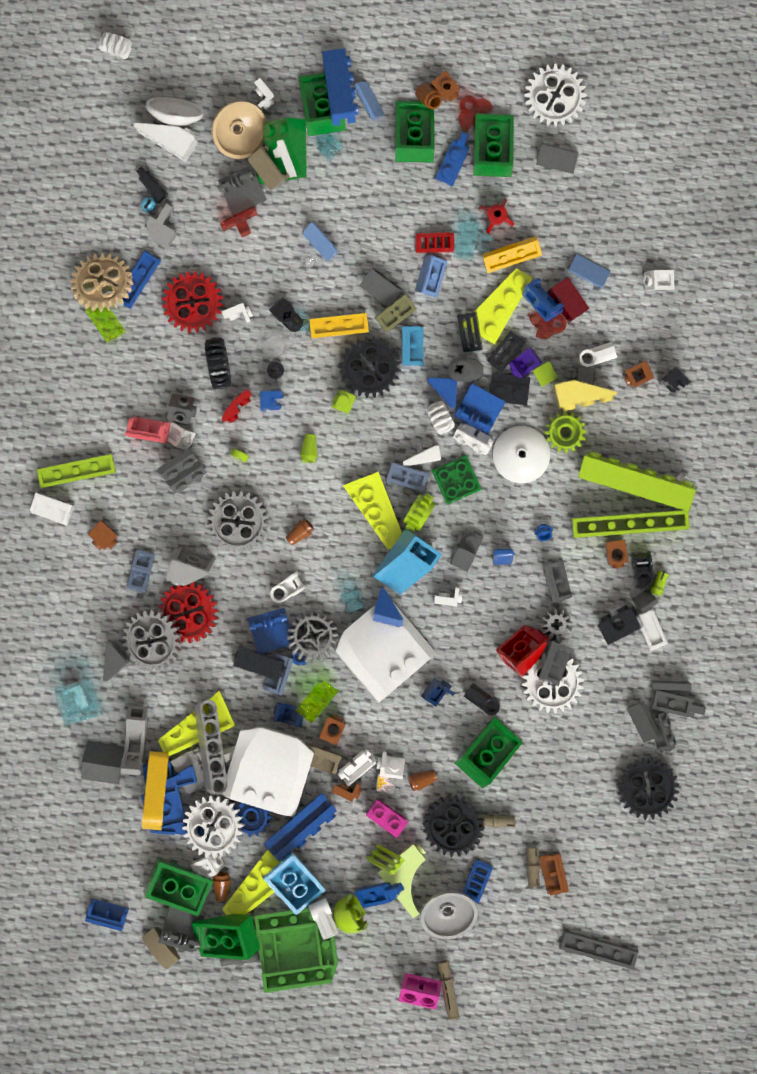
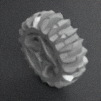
M310 611L309 617L302 613L303 620L297 616L295 618L297 623L291 622L290 626L293 629H288L287 633L291 634V636H287V641H293L288 644V647H295L292 654L294 655L299 652L298 659L300 660L305 656L306 663L309 661V658H312V663H316V657L322 662L324 660L323 655L329 658L330 653L328 651L334 653L335 648L333 646L338 645V642L333 640L339 637V634L333 633L337 631V627H330L333 624V620L326 622L327 615L321 619L320 612L317 613L316 617H313V611ZM310 623L318 624L325 630H316ZM305 625L307 634L297 640V632ZM310 632L313 636H318L315 641L312 638L309 639ZM328 635L327 645L320 649L319 640ZM301 645H310L315 651H308Z

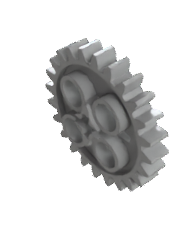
M233 491L232 497L225 493L226 499L218 497L220 503L213 502V505L216 507L215 510L209 509L213 516L207 517L208 520L212 521L207 527H213L209 534L216 535L213 541L220 540L219 547L226 544V551L230 547H233L234 553L237 551V548H240L241 553L244 552V547H247L250 551L251 544L256 547L258 546L257 539L260 541L264 540L260 536L261 533L267 534L263 530L264 527L269 526V524L264 523V520L269 519V516L263 515L267 509L260 508L263 502L256 503L257 496L250 499L251 493H248L246 497H244L243 491H240L239 496ZM229 505L235 509V513L231 517L225 514V508ZM246 508H251L254 511V516L251 519H247L244 516ZM237 516H240V520L255 522V525L240 524L239 527H236L235 523L222 522L221 519H237ZM226 524L230 525L233 529L229 536L222 532ZM244 527H249L252 531L251 536L248 538L243 537L241 534Z
M149 609L144 610V612L140 611L137 613V616L131 617L132 621L126 622L128 627L123 629L127 633V635L122 636V639L127 641L122 644V646L128 647L125 654H131L129 660L135 659V666L141 663L142 670L147 666L148 671H152L154 668L156 671H159L161 667L165 669L168 665L174 663L173 659L175 660L179 657L176 653L182 651L178 647V645L183 644L182 641L178 640L179 637L183 636L177 633L180 626H173L176 620L169 621V614L163 617L164 611H160L158 614L156 609L151 610V612ZM157 625L161 627L162 633L157 631ZM139 628L144 631V636L139 633ZM164 636L168 638L163 640L161 639L156 642L149 641L142 644L137 643V641H145L149 638L156 639ZM161 644H163V645L165 646V648H166V651H165V652H163V651L161 650V648H160V645H161ZM143 647L148 650V655L143 652Z

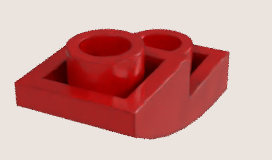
M249 389L241 393L226 409L222 417L224 423L228 421L230 424L239 418L238 414L241 413L237 406L241 405L243 407L251 402L250 398L253 395Z

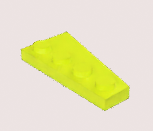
M516 268L475 310L478 315L480 333L483 339L495 345L522 298L526 285L530 284L533 277ZM470 318L473 333H475L473 318ZM465 321L464 328L467 329V323Z
M379 472L343 485L386 548L390 550L402 534Z
M218 691L209 700L213 701L217 706L221 733L236 725L221 691ZM206 704L203 705V712L205 714L209 712V707ZM195 711L158 740L163 752L169 753V756L199 743ZM207 723L205 726V730L208 733H210L212 730V727L209 723Z
M267 850L222 908L225 914H248L272 895L275 891L264 881L263 877L281 863L282 860L277 861L270 851Z

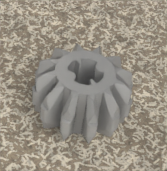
M553 608V615L547 610L546 614L549 617H541L546 623H541L540 627H547L542 633L546 634L550 631L548 638L552 639L553 634H555L557 641L559 640L560 633L563 638H566L567 636L563 631L571 632V629L567 628L566 625L573 624L572 621H566L570 615L566 614L562 617L564 614L563 609L560 610L559 615L557 614V608ZM554 619H558V622L561 621L558 629H554V626L551 627V623L555 621Z

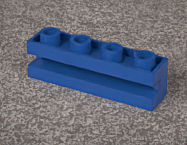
M345 48L322 51L332 126L340 125V119L346 118L348 124L356 123L355 115H359L357 103H353V99H356L355 87H351L350 84L354 83L353 73L348 71V68L351 67L350 56H346Z
M320 793L299 811L295 817L291 818L267 839L263 845L277 861L284 860L295 847L301 848L307 842L305 838L310 834L312 836L317 834L321 830V824L325 821L328 824L336 817L334 813L337 810Z

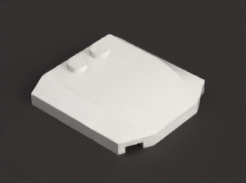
M374 606L343 631L338 646L335 649V653L377 703L387 697L436 654L397 606L396 608L403 618V626L395 627L373 621Z
M259 726L252 729H241L226 776L227 789L222 795L274 813L295 817L314 751L308 748L299 737L267 727Z

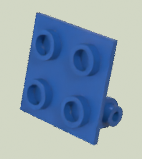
M472 383L454 416L488 434L506 401Z
M285 608L248 618L249 628L252 631L257 652L267 653L287 647L288 644L293 642L287 641V636H291L287 631L291 628Z

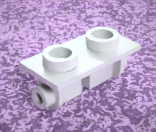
M460 423L453 438L460 444L472 447L475 452L487 455L494 442L491 439L492 437L481 431L476 437L474 436L475 428L466 423Z
M368 749L361 750L353 758L354 762L352 764L348 762L339 769L340 772L337 774L345 781L348 787L377 763V760Z

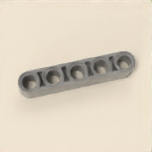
M204 700L196 704L195 716L205 788L210 794H222L226 791L228 784L217 706L211 700ZM204 704H206L209 707V712L207 714L203 712ZM207 723H209L212 727L210 733H208L205 730V726ZM210 742L214 745L213 752H210L208 750V744ZM213 761L217 765V769L215 772L211 769V763ZM215 781H218L220 785L217 791L213 787Z

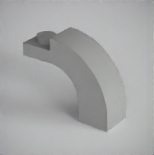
M128 706L121 774L140 775L146 748L148 707Z

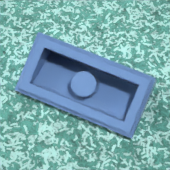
M368 82L356 83L354 85L355 91L371 121L384 116V112Z
M311 222L304 230L303 235L322 257L329 261L338 253V250L319 228Z
M576 254L568 272L601 289L610 274V271Z
M425 255L415 292L437 298L447 260L433 255Z

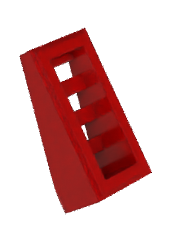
M454 232L416 234V253H454ZM421 238H425V249H421ZM429 238H433V248H429ZM437 238H440L441 248H437ZM444 238H448V248H444Z

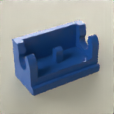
M537 278L526 285L522 295L541 317L548 322L562 313L564 305L562 303L557 305L541 287L540 282L542 280Z
M260 391L261 411L267 412V410L281 409L282 406L276 404L277 400L274 399H282L283 392Z
M92 898L85 921L122 931L129 908Z

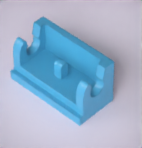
M402 326L403 366H424L423 327Z

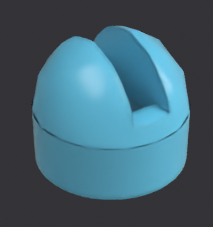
M145 197L142 199L141 208L143 211L150 213L156 209V202L153 198ZM148 200H151L147 209L144 208Z

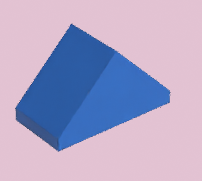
M429 378L427 382L453 410L456 407L457 381L446 378Z
M385 588L380 589L373 613V621L401 627L403 626L401 614Z

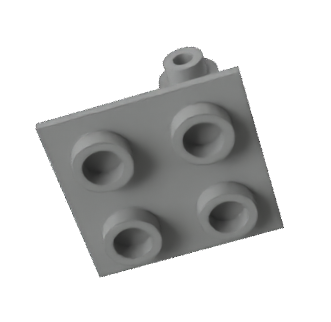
M200 746L171 761L177 773L190 765L194 766L197 783L184 786L188 795L205 787ZM213 761L211 763V769L215 772L217 766Z

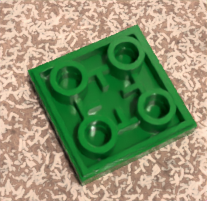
M467 455L431 470L447 505L482 490Z

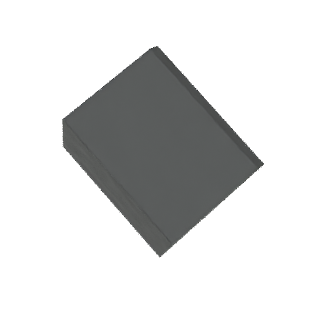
M115 641L106 642L103 681H109L132 662Z
M87 741L82 759L81 779L119 785L125 747Z

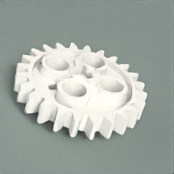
M554 64L553 69L546 65V71L539 68V75L533 73L535 80L528 79V83L531 86L525 87V90L529 92L524 94V98L529 99L525 102V105H531L528 113L535 112L533 119L539 116L540 124L545 120L547 127L550 122H553L554 128H556L558 122L563 127L565 120L572 123L571 116L576 119L578 118L576 111H583L579 105L586 104L581 99L587 96L586 93H581L586 86L579 85L583 79H576L577 72L573 75L570 74L571 67L565 71L564 65L560 69L557 68V64ZM553 78L556 80L557 85L550 87L547 85V80ZM561 81H564L565 83L558 97L554 100L550 110L547 111L546 107L552 99V94L556 92ZM565 88H571L574 94L572 96H566L563 93V90ZM544 95L547 97V102L541 104L538 102L537 97ZM560 104L563 106L564 111L556 113L554 106Z
M542 653V658L536 661L528 671V675L522 677L527 680V682L522 683V686L527 687L523 693L530 694L527 700H534L532 703L533 707L539 704L538 710L540 711L543 707H546V713H549L550 708H553L554 713L557 712V708L564 712L565 705L571 708V701L577 703L574 698L575 696L581 697V694L577 691L578 689H584L583 686L579 685V682H583L584 679L578 676L583 672L576 671L579 665H572L574 659H569L566 665L567 673L562 677L559 687L566 686L568 693L565 696H560L558 694L559 687L555 686L556 698L552 699V686L547 682L538 680L539 677L537 676L538 670L543 668L546 660L545 654ZM543 687L549 689V695L545 698L539 696V690Z
M211 795L208 801L205 796L202 797V802L200 800L195 801L196 806H189L192 812H185L189 818L183 819L187 826L182 827V829L188 831L184 837L190 838L187 845L194 844L192 850L199 849L198 855L205 852V857L208 858L212 853L213 858H217L219 853L223 857L225 856V851L228 854L232 852L230 847L234 849L238 847L235 842L242 841L238 835L244 834L240 828L245 826V824L240 823L239 820L244 817L237 816L240 809H233L235 803L228 805V798L222 802V796H218L215 800L214 795ZM207 809L213 812L211 819L206 816ZM219 811H221L222 814H221V816L219 817V819L217 820ZM223 818H227L230 821L228 828L223 825ZM215 823L214 827L217 829L210 833L213 828L210 824ZM198 826L204 828L205 833L203 836L198 834ZM210 833L208 842H206L205 839ZM215 835H219L221 837L220 845L215 843Z

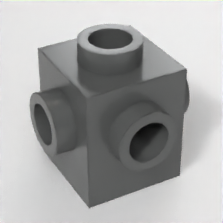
M172 393L168 405L167 420L190 424L191 418H195L197 406H194L195 398Z

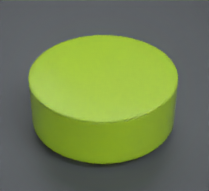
M235 448L231 449L229 456L243 463H246L249 458L246 453Z

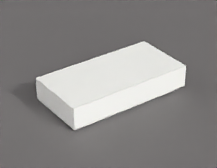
M653 608L645 613L638 614L644 625L641 628V632L649 650L652 651L668 644Z

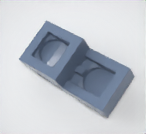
M136 550L127 589L146 593L155 554Z

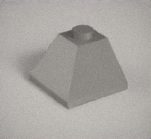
M179 546L172 558L166 580L178 586L192 583L209 574L216 558Z

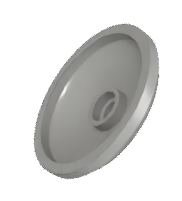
M445 891L432 896L425 902L420 912L423 929L429 935L439 939H454L466 934L475 925L478 916L477 907L473 899L459 891Z

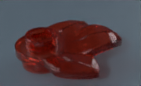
M473 96L463 97L459 104L461 110L458 117L459 124L464 131H468L472 125L475 127V113H489L493 110L492 104L486 99H476ZM466 103H471V104H472V108H471V109L466 108L465 104H466Z
M538 312L529 316L530 322L539 328L536 337L540 339H548L554 333L563 332L567 325L565 317L560 314L548 322ZM555 320L560 321V327H555L553 322Z

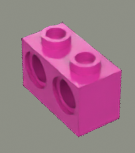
M378 798L366 813L368 818L396 838H398L408 824L407 818Z
M405 973L398 1001L436 1010L442 981Z

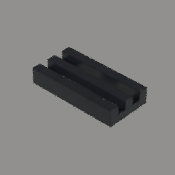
M477 312L458 314L457 318L463 353L482 350L483 346ZM464 318H466V323H467V329H468V335H469V341H470V347H469V348L467 347V341H466V335H465V329H464V323H463V319H464ZM470 318H473L477 347H475Z
M510 331L488 358L487 362L502 373L526 342ZM512 336L514 338L498 360L494 362L493 358ZM518 341L520 343L518 347L514 350V352L510 355V357L506 360L502 367H500L498 364L502 361V359Z

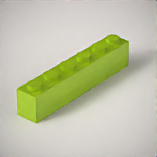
M594 451L585 454L578 478L688 512L691 509L698 487L692 481L683 480L682 482L669 474L662 476L653 469L646 468V470H643L633 463L623 464L617 458L609 457L607 459Z
M685 510L571 519L572 538L690 529L689 512Z

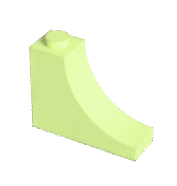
M414 842L398 854L405 861L394 875L382 869L378 870V874L384 882H390L391 885L402 883L404 890L400 892V895H397V898L413 918L419 914V910L412 898L411 884L416 870L426 860L424 856L426 854L425 850L420 844L416 846ZM388 863L385 864L386 866H388V867L391 868V869L394 867V866H392V865H390V864H388Z

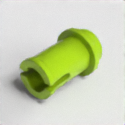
M657 571L653 586H650V592L661 597L664 594L663 589L669 575L664 573L662 580H660L663 572Z

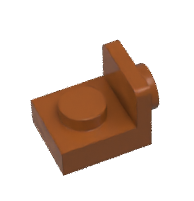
M343 783L335 784L332 793L353 802L354 798L358 800L362 789L359 788L361 783H356L353 792L349 791L350 787Z

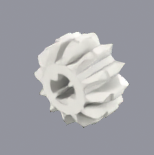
M104 32L99 41V49L107 54L126 59L131 53L132 42L122 36Z
M443 401L435 402L427 407V413L437 433H447L454 428L453 419Z

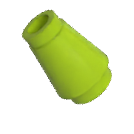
M305 434L299 455L301 462L316 463L318 458L316 435Z

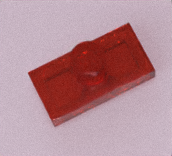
M253 206L219 223L223 232L236 226L241 237H245L252 233L246 220L258 215Z

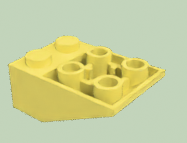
M575 380L553 386L558 409L562 408L563 412L575 409V405L581 404L582 407L591 406L596 400H600V403L609 402L617 395L616 391Z

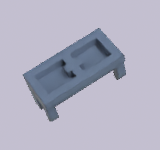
M392 463L386 482L423 493L429 474Z
M274 652L273 657L283 661V666H286L282 677H278V680L266 677L263 689L282 696L294 658Z

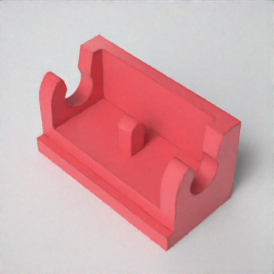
M140 417L129 418L125 436L167 444L171 423Z

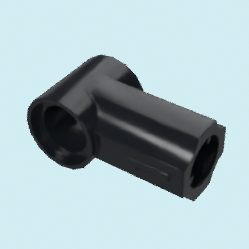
M472 683L463 696L487 715H495L500 710L499 701L474 683ZM489 701L497 704V709L493 712L488 711L486 708V704Z

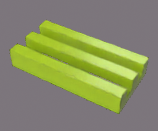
M376 844L375 847L377 849L370 852L372 854L371 857L367 856L366 859L373 865L394 875L405 860L396 853ZM382 852V853H384V854L390 856L391 858L397 860L398 862L396 863V862H394L393 860H391V859L385 857L384 855H382V854H380V853ZM378 857L394 867L391 869L375 859Z

